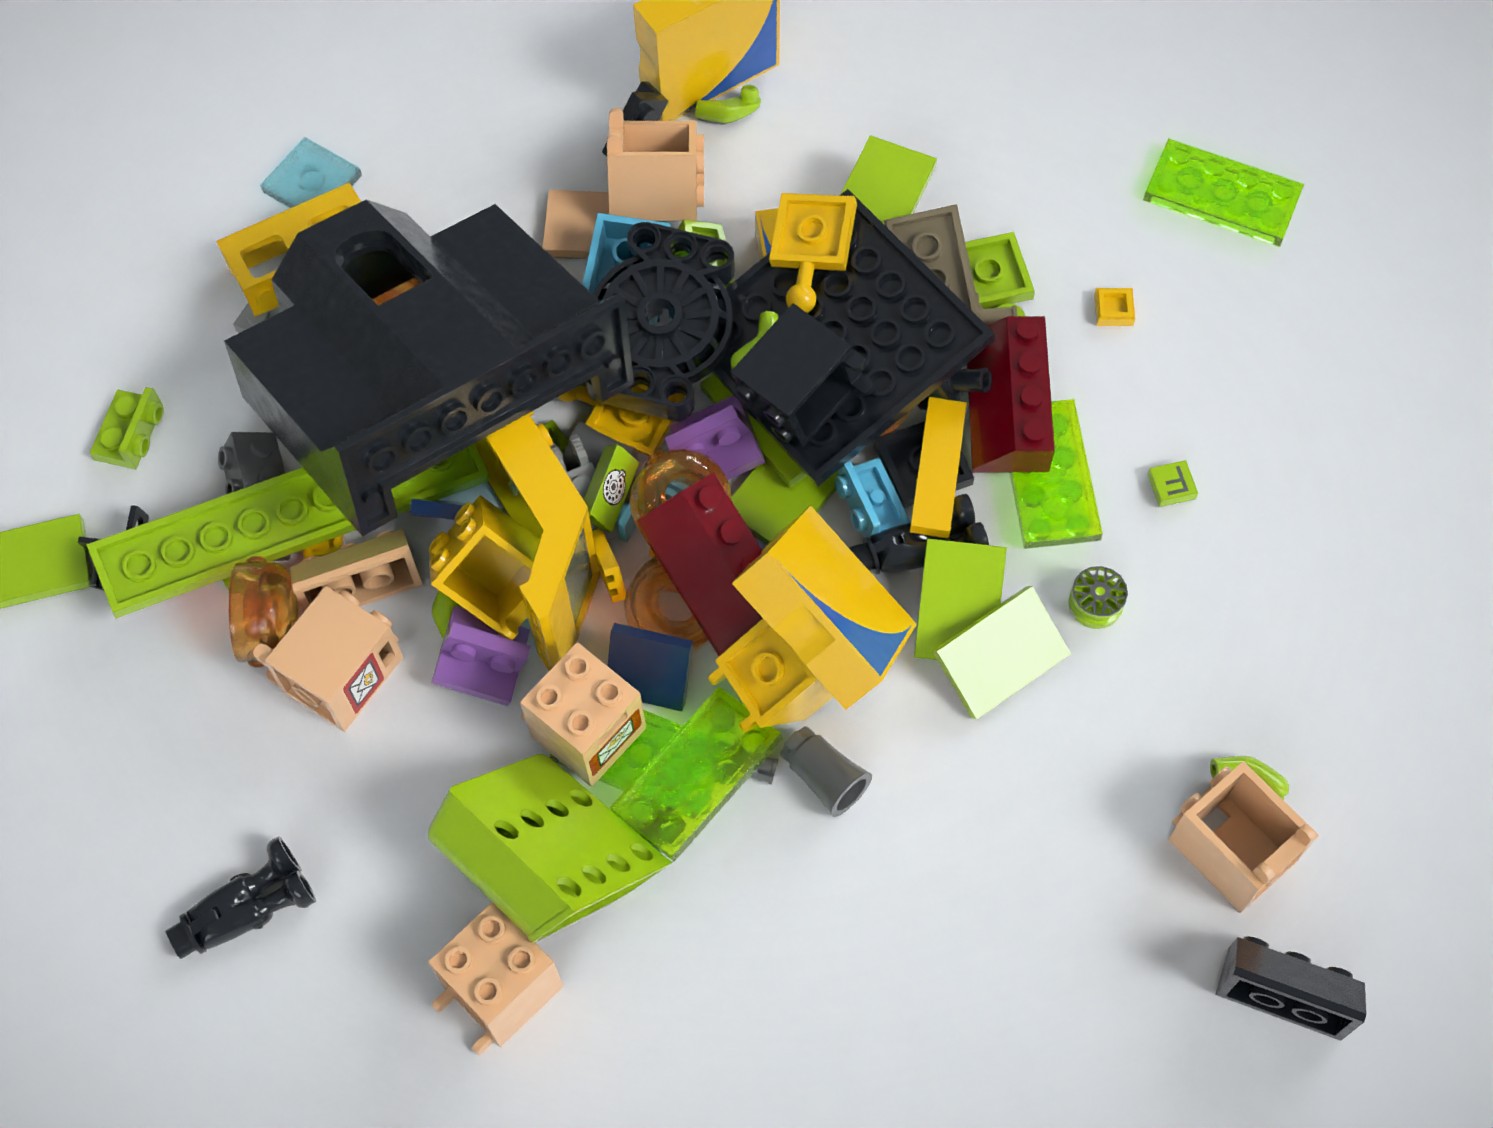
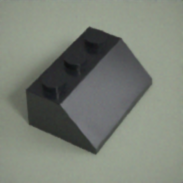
M1246 936L1243 939L1237 937L1228 948L1215 995L1340 1041L1365 1022L1367 1014L1365 982L1353 979L1351 972L1338 967H1328L1326 969L1312 964L1311 959L1303 954L1291 951L1285 952V954L1270 949L1267 942L1250 936Z

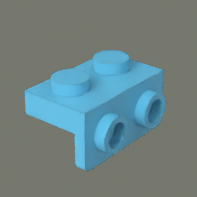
M880 458L853 466L851 461H849L838 470L835 477L836 491L841 499L846 500L851 510L850 518L852 525L857 532L862 533L863 537H870L891 527L911 523Z

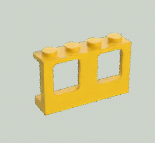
M350 183L216 241L232 276L238 282L255 317L279 307L272 283V278L277 270L255 278L248 269L287 252L298 232L362 202Z

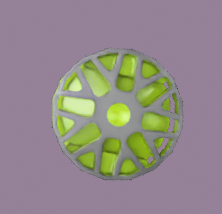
M1103 566L1089 567L1081 571L1074 580L1068 599L1069 611L1072 610L1076 617L1075 620L1083 626L1092 629L1111 626L1119 619L1128 597L1127 584L1122 576L1113 569ZM1098 570L1103 571L1104 576L1098 575ZM1090 571H1095V575H1092Z

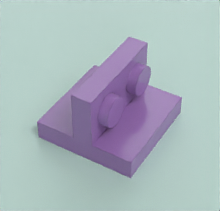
M734 395L689 416L685 420L670 425L673 434L665 437L669 451L683 463L687 476L695 479V483L713 472L719 482L723 483L766 463L749 416L743 405Z
M454 606L431 683L508 706L512 700L518 674L528 659L531 646L527 645L531 629L519 626V634L513 640L503 637L466 609Z

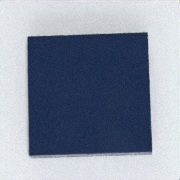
M412 499L410 513L418 516L454 520L458 511L466 503L434 499ZM497 507L505 513V508Z
M614 623L610 633L607 666L640 692L643 703L682 712L686 703L693 641Z

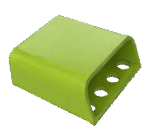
M536 754L450 787L428 829V839L489 898L532 943H536L610 905L673 863L557 763L544 754Z

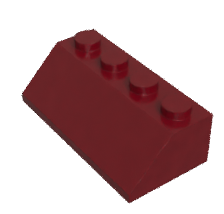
M1007 316L988 326L994 332L996 340L967 363V369L988 368L992 377L991 388L987 393L968 392L972 473L1049 472L1055 452L1045 316Z
M714 472L682 490L635 522L718 656L722 655L763 619L732 584L746 567L761 555L762 549Z

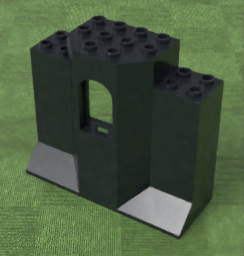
M367 199L297 233L272 278L281 312L224 340L244 400L362 537L398 517L391 490L589 379H591L593 394L601 402L634 385L625 297L619 293L599 301L496 204L432 236H429L407 213ZM413 278H416L421 283L380 305H377L372 300Z

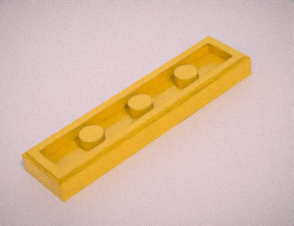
M929 397L910 533L949 538L967 402Z

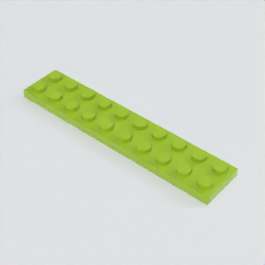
M472 444L391 489L397 513L399 515L409 511L412 499L439 500L488 482L489 474L475 444ZM302 467L86 545L115 619L350 533L356 529Z

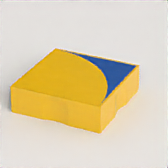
M641 0L633 4L635 34L640 47V62L638 66L640 83L642 81L649 82L669 101L659 121H674L695 110L698 100H714L779 65L780 0Z
M811 505L782 529L762 550L761 555L749 564L732 583L770 627L792 647L805 666L845 710L883 681L917 625Z

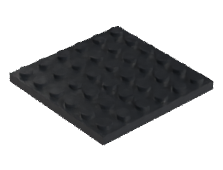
M847 189L839 196L855 195L849 189ZM856 196L857 208L846 271L814 269L811 288L816 294V304L808 314L852 345V348L864 357L866 366L861 373L873 382L874 391L872 394L864 396L854 390L803 448L793 440L786 443L772 431V424L764 418L761 421H757L817 487L996 340L994 332ZM770 253L726 288L731 299L733 313L732 337L724 358L714 368L712 373L742 405L745 404V401L735 392L734 389L737 385L730 373L732 370L731 358L735 352L757 336L759 317L762 312H775L778 314L779 319L788 309L786 294L792 286L796 285L799 268L772 267L769 261ZM720 298L718 300L719 309L726 312L725 307ZM725 330L719 333V344L722 340Z

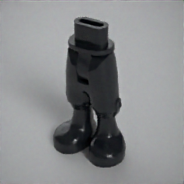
M962 494L954 498L949 538L910 533L911 523L883 530L870 537H864L863 544L848 548L869 571L872 570L875 575H878L880 572L893 573L923 568L927 539H951L948 541L989 545V541L983 524L981 522L975 523V512L969 495Z
M280 836L270 840L267 844L269 860L258 872L253 875L242 873L233 876L230 882L207 895L186 912L187 914L183 913L180 915L181 922L165 931L175 953L180 959L196 950L200 954L205 953L207 949L217 947L253 929L263 928L271 920L273 912L293 905L299 908H308L316 902L309 882L300 873L302 871L301 867ZM284 880L282 887L264 898L256 899L262 893L261 891Z

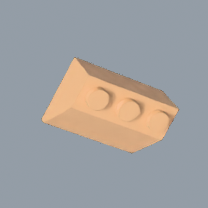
M403 529L385 531L378 534L374 539L359 544H346L336 552L321 557H308L298 565L289 567L293 591L304 611L325 586L337 593L341 590L350 593L359 601L360 606L423 585Z

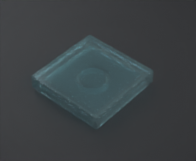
M304 137L260 186L263 193L292 208L344 184L350 183L353 186L362 176V173L358 166Z

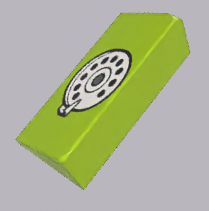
M618 444L604 447L584 497V502L588 507L590 523L608 533H612L639 465V462Z

